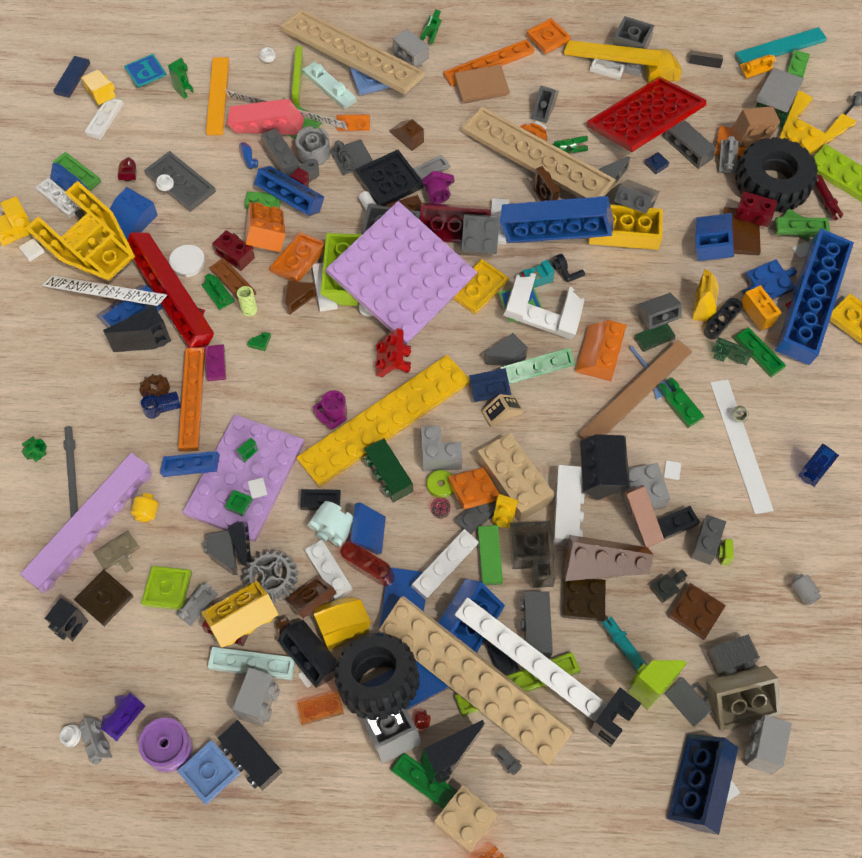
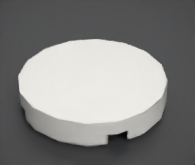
M183 245L171 253L169 263L177 275L191 277L203 270L205 256L203 251L197 246Z

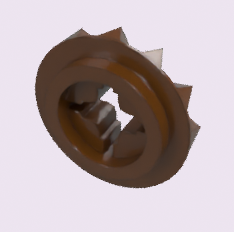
M152 374L148 378L145 377L143 382H140L139 391L141 396L148 401H159L165 398L170 390L167 378L161 374ZM150 384L157 385L159 391L154 388L151 389Z

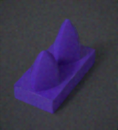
M131 693L115 696V706L117 709L113 714H106L102 717L103 726L100 729L115 741H118L145 708V705Z

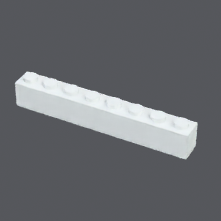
M468 597L454 615L591 720L596 721L607 706L605 701Z

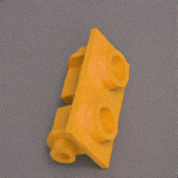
M766 55L740 64L745 78L748 79L771 71L773 69L772 64L776 59L774 55Z

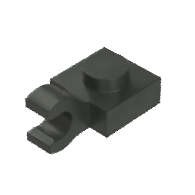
M683 569L672 578L665 574L651 584L650 588L660 601L664 603L680 591L677 585L686 580L688 575Z

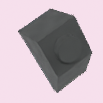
M540 85L531 119L544 123L548 122L559 90Z
M512 333L485 352L484 363L486 365L506 366L523 361L527 357L528 347Z
M229 531L206 534L207 542H204L205 554H209L212 561L232 575H238L235 546Z

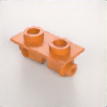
M370 114L336 115V120L345 122L347 129L337 127V131H370Z

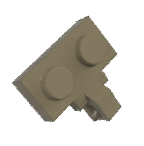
M128 530L93 553L104 570L113 565L118 566L121 564L127 573L133 569L128 559L140 547Z

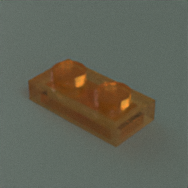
M339 692L297 703L302 726L344 714Z

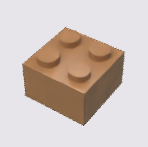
M773 106L743 109L730 130V134L735 137L736 141H739L738 147H749L761 139H770L780 120Z

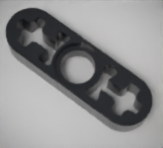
M737 298L728 299L706 324L704 335L711 340L719 338L739 315L743 307L742 302ZM736 306L731 312L729 311L730 307ZM719 316H726L728 318V321H721L719 319ZM715 325H717L718 327L716 331L711 332L710 330H712L715 327Z

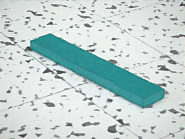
M817 27L738 51L734 57L739 64L766 55L777 57L794 52V50L823 43L827 37Z

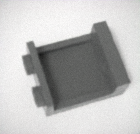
M627 179L620 184L614 201L637 211L647 213L649 208L654 207L660 191Z

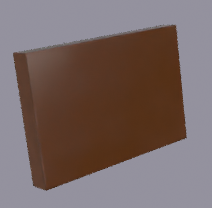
M724 207L723 214L732 213L734 254L759 256L761 253L760 225L734 218L737 208Z

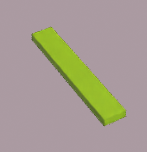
M573 652L551 659L553 663L570 676L581 672ZM526 669L507 676L526 692L546 686V684ZM459 694L455 695L462 717L479 711Z

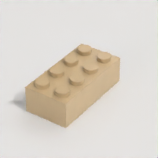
M511 433L478 451L477 462L481 468L484 467L501 495L519 500L515 513L519 522L553 502L555 493Z

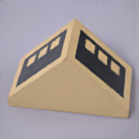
M500 394L482 410V413L489 426L492 427L524 413V410L516 396Z

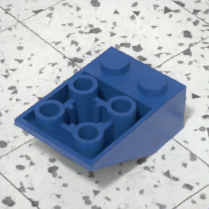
M732 213L696 217L695 239L698 261L734 257Z

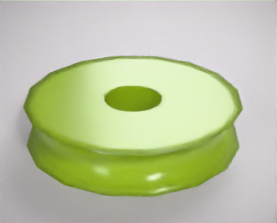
M446 470L433 471L427 478L428 492L436 498L449 497L453 491L447 481L448 476H452V474ZM443 482L444 485L439 486L438 483Z

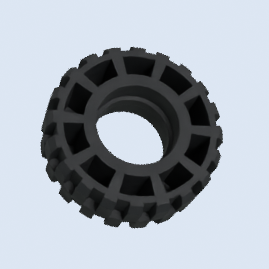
M764 138L759 142L756 141L751 144L741 156L735 174L736 186L740 190L741 195L744 191L776 200L775 211L786 212L789 209L798 208V206L806 202L816 183L818 168L814 157L809 154L805 147L800 146L798 142H792L787 138ZM765 171H778L785 175L787 179L773 178Z

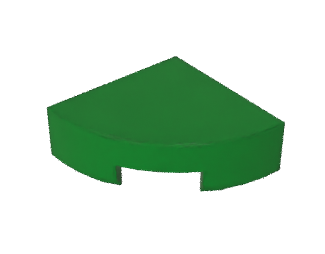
M264 332L254 338L252 337L248 341L247 346L266 351L271 333Z

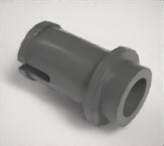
M504 746L494 755L508 769V774L511 773L514 776L522 768L521 761L516 760Z

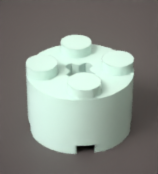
M325 501L310 520L308 526L317 532L316 536L324 542L329 540L335 546L341 548L352 532L353 516L348 512L346 514L341 512L342 507Z

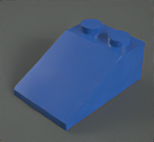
M128 187L115 198L110 207L126 239H128L131 232L141 233L158 215L154 202Z

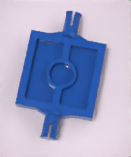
M777 259L746 272L745 277L750 287L743 289L742 294L745 295V292L761 285L772 300L781 297L796 288L789 277L796 275L797 270L793 267L785 271Z

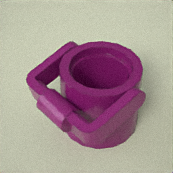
M432 171L423 178L422 182L430 202L441 204L450 198L449 186L455 182L454 175Z
M336 390L326 392L322 396L321 402L313 407V413L316 415V418L331 430L347 420L345 396Z

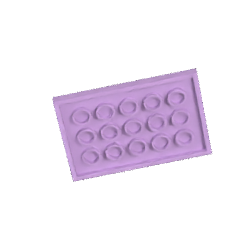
M234 415L215 450L220 454L217 472L203 473L183 510L184 516L224 531H229L228 527L240 522H247L249 539L256 542L297 460L296 457L299 456L305 443L304 439ZM252 438L256 441L258 451L248 461L243 463L239 459L237 449L248 439ZM259 478L264 479L267 495L253 498L244 517L225 509V505L234 490L251 496L248 481Z

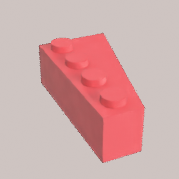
M290 99L230 106L227 124L235 133L263 134L277 128L280 134L297 135L303 128L304 117Z

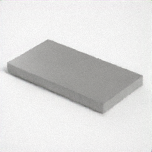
M773 67L756 101L788 112L804 78Z

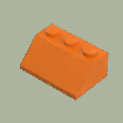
M606 320L588 325L575 372L612 381L627 324Z

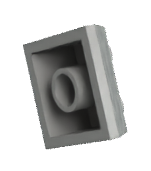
M402 708L399 710V714L396 716L394 714L389 715L388 719L384 720L381 717H378L377 720H369L368 716L365 719L361 718L382 764L422 744L418 730L407 709L404 710Z

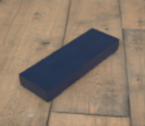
M73 57L53 90L56 95L71 97L81 77L90 65L89 59Z

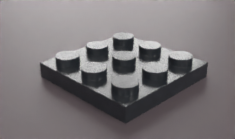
M399 149L354 169L355 175L378 206H386V204L400 200L424 188L421 178Z

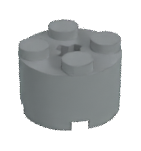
M309 126L297 133L295 139L298 159L302 163L308 159H314L321 165L330 159L329 135L324 129L320 127L315 129L313 126Z

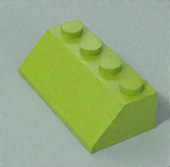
M326 233L321 295L339 305L358 306L359 302L325 271L362 234Z

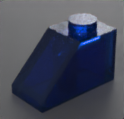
M822 443L798 476L806 484L815 487L839 457V454Z

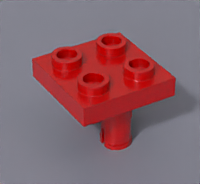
M397 328L377 343L376 376L383 378L394 369L405 373L411 370V362L403 360V356L409 357L411 354V346L403 344L404 330Z

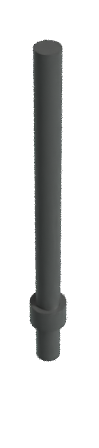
M66 426L64 428L65 440L63 441V446L66 451L70 518H72L78 511L74 459L76 445L73 439L72 427Z

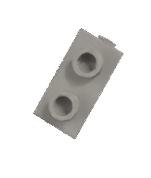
M729 136L727 140H721L719 172L736 174L739 141H736L733 136Z
M202 583L185 602L183 609L180 608L175 615L192 626L202 614L201 612L210 605L218 593L212 590L208 583Z
M83 718L84 722L80 723L79 726L83 743L87 744L91 741V744L85 748L89 762L97 765L102 762L101 759L113 758L110 752V745L106 741L103 730L100 729L103 725L99 718Z

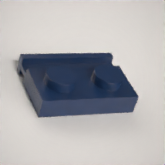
M506 368L469 375L474 403L495 399L500 394L511 395Z

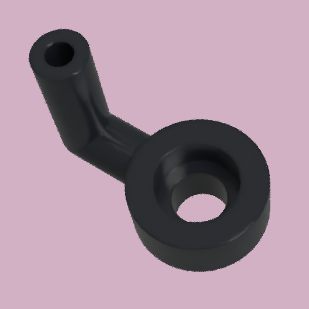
M563 254L553 257L552 266L554 270L561 273L566 282H571L585 276L583 269L569 274L567 270L568 264Z

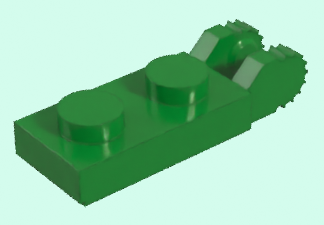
M674 378L667 380L673 393H670L669 388L664 383L658 385V389L664 396L665 401L687 428L704 418L702 412L684 390L679 387L678 382Z

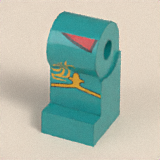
M547 259L542 261L541 265L525 269L518 275L520 277H529L532 273L536 274L533 283L534 288L553 282L555 271Z

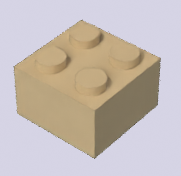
M462 785L435 819L434 825L469 855L497 819L498 814Z

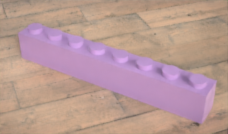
M130 453L20 575L43 594L52 589L59 576L69 570L70 564L83 554L86 546L96 540L98 533L110 524L113 516L123 510L125 503L137 494L138 489L143 483L145 484L149 481L152 474L150 466Z

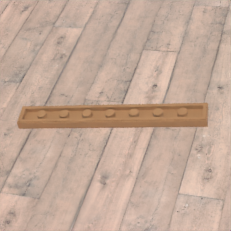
M677 340L578 434V437L584 440L595 434L607 435L690 356L692 351L680 340Z

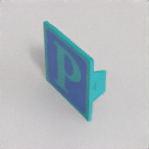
M154 54L124 66L137 87L167 75Z

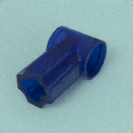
M177 391L156 397L147 395L141 400L143 413L149 419L157 418L160 413L181 408Z

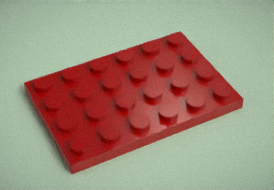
M658 77L586 121V124L591 130L626 150L634 152L707 106V100L662 77Z

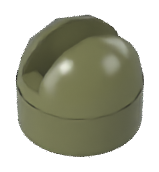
M736 406L732 410V416L737 422H744L749 416L748 410L743 406ZM737 411H741V412H743L744 414L741 415V414L737 413Z

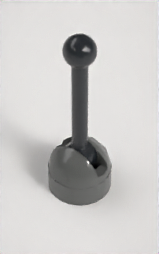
M857 91L851 98L852 104L843 114L847 115L854 106L862 105V92Z

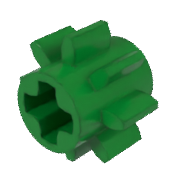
M32 436L22 443L23 449L21 452L27 460L33 459L37 462L47 455L45 452L47 446L41 438L35 440V437Z

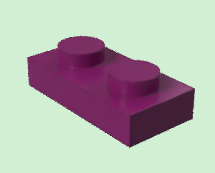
M224 344L205 346L207 381L226 380Z

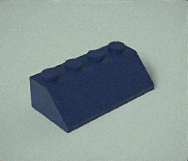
M687 734L667 820L700 832L719 835L738 753L736 745L725 737Z

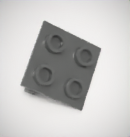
M361 139L346 145L342 141L337 140L334 143V149L330 150L343 175L353 172L354 169L373 161Z

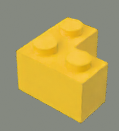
M17 196L1 202L0 204L5 215L0 216V243L2 246H5L30 235L25 229L30 224V221Z

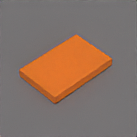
M300 232L269 267L270 272L290 281L300 282L325 252V242Z

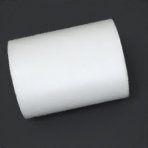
M368 191L362 192L359 195V200L366 211L368 204L376 205Z

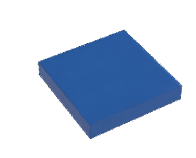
M361 502L355 503L351 542L376 555L382 554L386 516Z

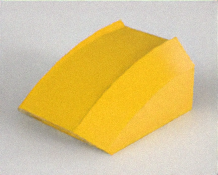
M667 48L650 49L662 51V57L658 66L644 65L648 83L658 77L668 81H680L682 69L676 56Z
M707 269L703 270L696 289L692 320L708 322L716 314L718 283L713 273Z
M348 597L319 606L313 613L329 651L369 633L371 620L361 599Z

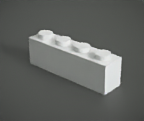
M558 465L553 545L567 546L569 535L583 537V529H580V522H583L584 510H580V506L584 504L585 493L581 492V486H583L582 467Z

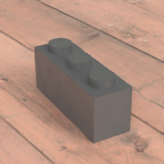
M685 120L665 132L664 139L697 169L713 160L716 147Z
M277 128L261 134L263 147L276 168L291 177L290 175L300 167V164Z
M525 591L523 598H520V611H524V618H521L520 621L521 631L525 632V639L523 640L545 657L551 658L553 647L550 592Z

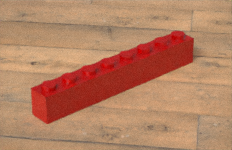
M131 232L127 241L135 255L133 260L154 293L167 295L161 304L188 347L208 346L215 333L150 233Z

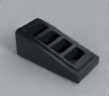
M240 522L228 527L241 565H247V562L252 563L248 523Z

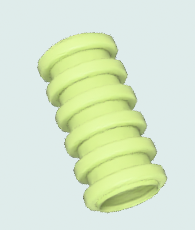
M243 286L238 289L237 296L242 314L250 317L256 314L257 305L252 288Z

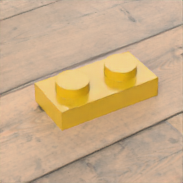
M499 494L492 524L511 530L519 500Z

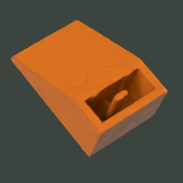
M249 202L245 244L280 252L286 235L283 210L274 206L267 207L258 202Z

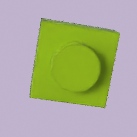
M725 539L718 547V558H721V565L729 566L734 559L733 539Z

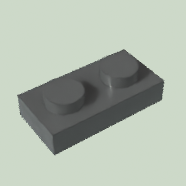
M487 503L469 508L455 520V523L462 531L465 529L471 535L478 529V526H482L494 516L495 506L492 503Z

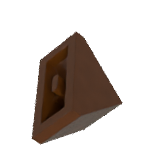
M288 282L285 300L287 314H292L317 296L314 283Z

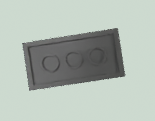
M171 151L144 170L145 175L155 183L160 175H169L174 181V186L166 192L190 212L216 192L213 185Z

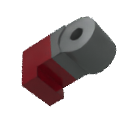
M308 159L290 176L309 187V183L319 177V163L314 159Z

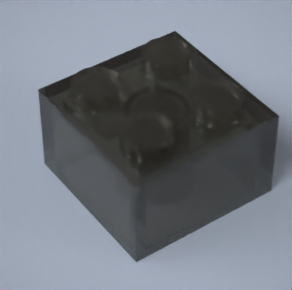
M551 521L510 523L509 543L512 570L553 567L555 556Z

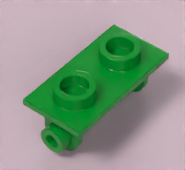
M210 273L205 275V283L201 285L219 310L235 302L217 276L215 277Z

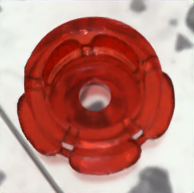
M426 710L422 712L417 711L415 714L414 724L421 732H424L425 728L430 726L431 717L427 715Z

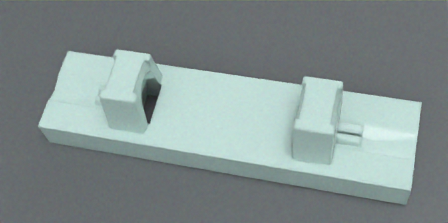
M314 61L302 69L303 75L343 110L357 102L356 97L345 88V85L326 72L321 64H317Z

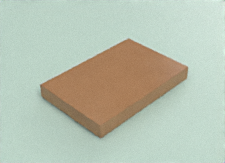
M501 65L454 73L462 103L506 96L510 93Z

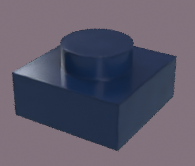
M659 152L645 161V165L655 174L667 168L670 163Z

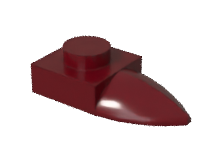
M127 157L119 164L118 180H136V163L133 159Z

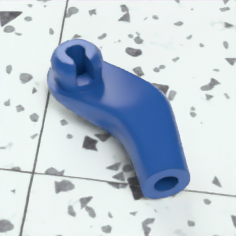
M241 142L239 148L246 166L249 169L257 168L258 160L252 159L251 147L247 143Z

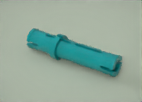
M612 616L607 618V621L605 620L601 623L613 638L612 642L619 646L636 671L644 663L648 666L627 638L625 630H621Z

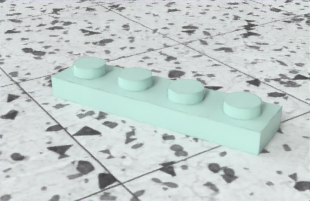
M212 647L208 669L247 674L248 669L252 668L274 675L276 679L292 680L295 662L291 657Z

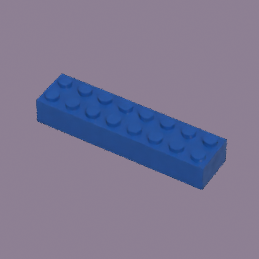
M820 229L812 239L775 348L776 352L807 365H810L819 355L854 242L824 229Z

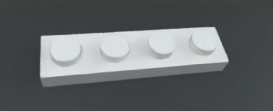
M464 529L416 579L411 587L427 600L473 551L479 542Z

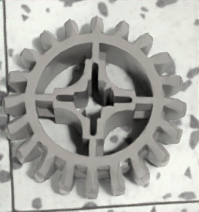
M267 549L265 555L259 551V557L252 556L253 563L247 562L249 569H244L243 571L244 575H246L243 577V582L247 583L245 587L255 582V576L259 574L262 578L261 586L268 593L272 603L275 604L276 598L283 601V595L285 594L289 597V590L295 591L294 584L298 583L296 576L299 573L295 569L297 567L296 563L292 562L291 556L286 557L284 551L279 554L278 550L275 549L273 554H271L270 550ZM281 566L287 570L286 579H283L279 574ZM273 586H279L275 589H270Z

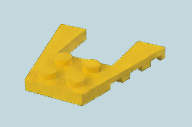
M799 90L780 138H787L792 142H798L800 146L805 147L809 154L812 155L820 150L823 145L833 141L836 136L842 135L848 128L854 127L856 120L842 113L826 133L798 118L813 100V97Z

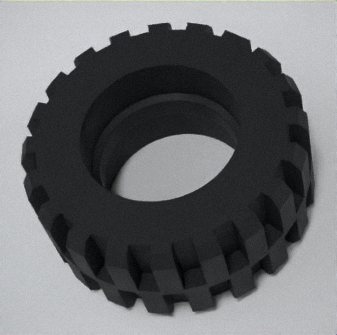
M379 633L372 634L370 637L362 636L360 637L361 640L351 642L348 649L345 648L341 652L342 657L337 659V667L334 669L335 684L344 705L347 706L351 713H356L357 717L365 719L368 716L369 720H377L378 717H381L382 720L388 719L389 715L394 714L396 716L399 714V710L402 708L405 710L410 705L409 700L413 701L417 695L416 690L419 689L420 676L415 657L410 647L406 643H402V640L394 636L392 638L389 634L379 636ZM387 666L395 669L393 676L382 685L367 687L359 684L362 676L372 668Z

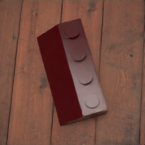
M421 203L420 221L443 242L462 243L464 214L491 216V207Z

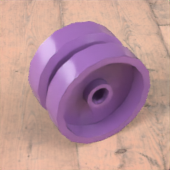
M166 717L155 719L149 723L141 732L138 742L139 752L143 760L157 771L165 773L180 769L190 759L193 750L192 738L184 726L175 719Z

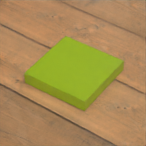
M152 566L142 598V606L172 610L183 609L192 571Z

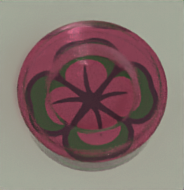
M436 498L431 503V513L433 516L445 518L449 515L451 506L447 499Z

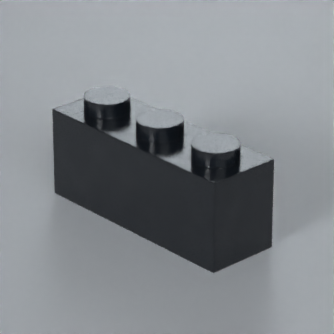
M300 620L285 627L277 641L315 688L334 679L337 659L304 620Z
M239 720L234 722L218 737L221 742L218 747L226 756L231 754L235 758L232 763L240 772L246 771L249 775L247 781L254 789L259 787L263 791L283 773Z

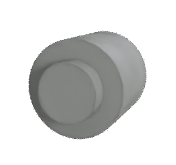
M800 574L792 579L793 584L791 587L807 606L822 597L819 594L820 590L809 575L804 576Z

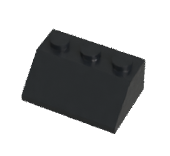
M595 434L580 441L583 492L596 500H600L630 488L626 437L624 435Z

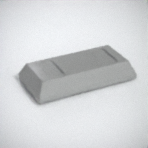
M440 155L413 169L423 181V178L432 171L443 172L451 166Z

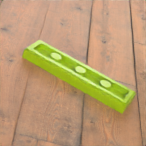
M296 46L292 85V100L298 106H300L304 60L302 46Z

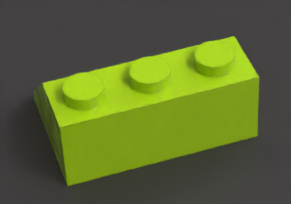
M652 660L648 666L644 663L629 683L632 687L628 693L641 702V705L648 710L674 682L687 665V662L684 660Z

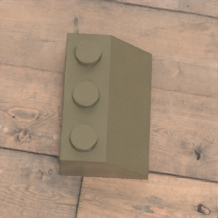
M766 665L706 681L708 700L721 731L756 722L765 714L772 717L781 715L778 677Z

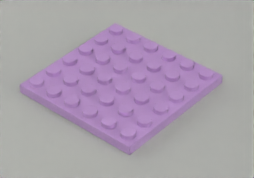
M399 201L329 265L325 271L391 332L397 328L404 330L403 343L405 345L477 274V271Z

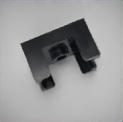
M619 687L589 732L611 748L622 732V728L613 722L617 714L630 721L642 703Z

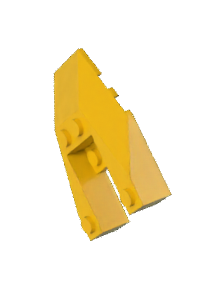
M77 181L65 191L70 201L85 214L64 235L60 236L38 216L25 229L40 245L61 262L110 281L135 255L113 212Z

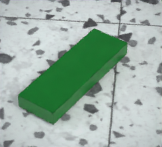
M749 327L735 335L734 340L771 378L785 369V363Z
M406 753L400 756L391 769L392 773L442 809L446 807L457 793V790L446 782L431 784L423 766Z

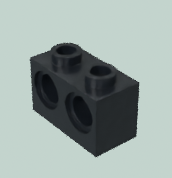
M62 598L58 600L44 618L49 623L48 628L62 640L68 638L72 642L88 622L78 608Z

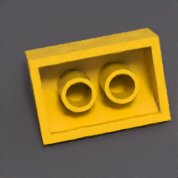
M258 581L251 583L201 612L221 648L232 645L241 636L252 633L255 628L271 622L274 617L279 615L268 593Z

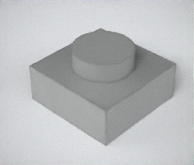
M626 63L624 73L639 77L643 64Z

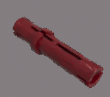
M819 174L817 177L819 181L816 180L814 186L832 219L835 221L839 220L836 213L842 218L843 212L837 205L838 201L831 194L822 175Z

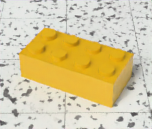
M610 205L614 218L612 236L589 238V244L659 250L663 238V209L649 208L647 213H643L627 206Z

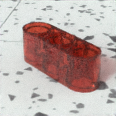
M352 542L345 543L341 547V556L350 567L382 586H389L393 583L395 575L387 562ZM351 552H355L352 557H348ZM371 561V564L369 566L364 567V564L366 562ZM388 571L385 576L380 577L382 572Z

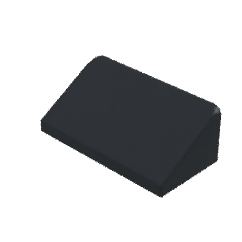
M690 51V64L721 68L723 55Z

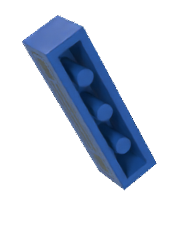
M272 166L258 169L254 185L308 216L320 212L324 201L323 195Z

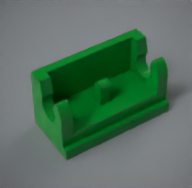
M179 58L169 64L168 69L174 89L183 99H186L188 96L185 90L189 89L192 93L194 90L189 84L186 72L188 67L183 59Z

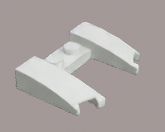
M532 273L529 277L516 275L503 316L572 340L577 332L585 299H580L573 292L574 289L569 287L561 315L528 304L536 274Z

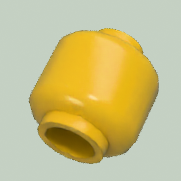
M143 493L142 496L134 497L130 510L131 515L134 516L133 519L143 523H149V521L154 520L159 508V502L154 499V495L149 493Z

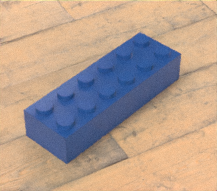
M608 196L502 204L500 224L508 243L612 236L614 218Z

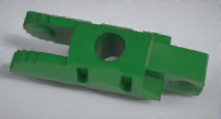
M435 9L433 15H429L420 37L421 40L424 41L426 36L430 37V43H434L442 22L439 19L440 10Z
M588 136L557 140L552 145L568 154L588 151L587 145L577 146L578 143L588 141Z

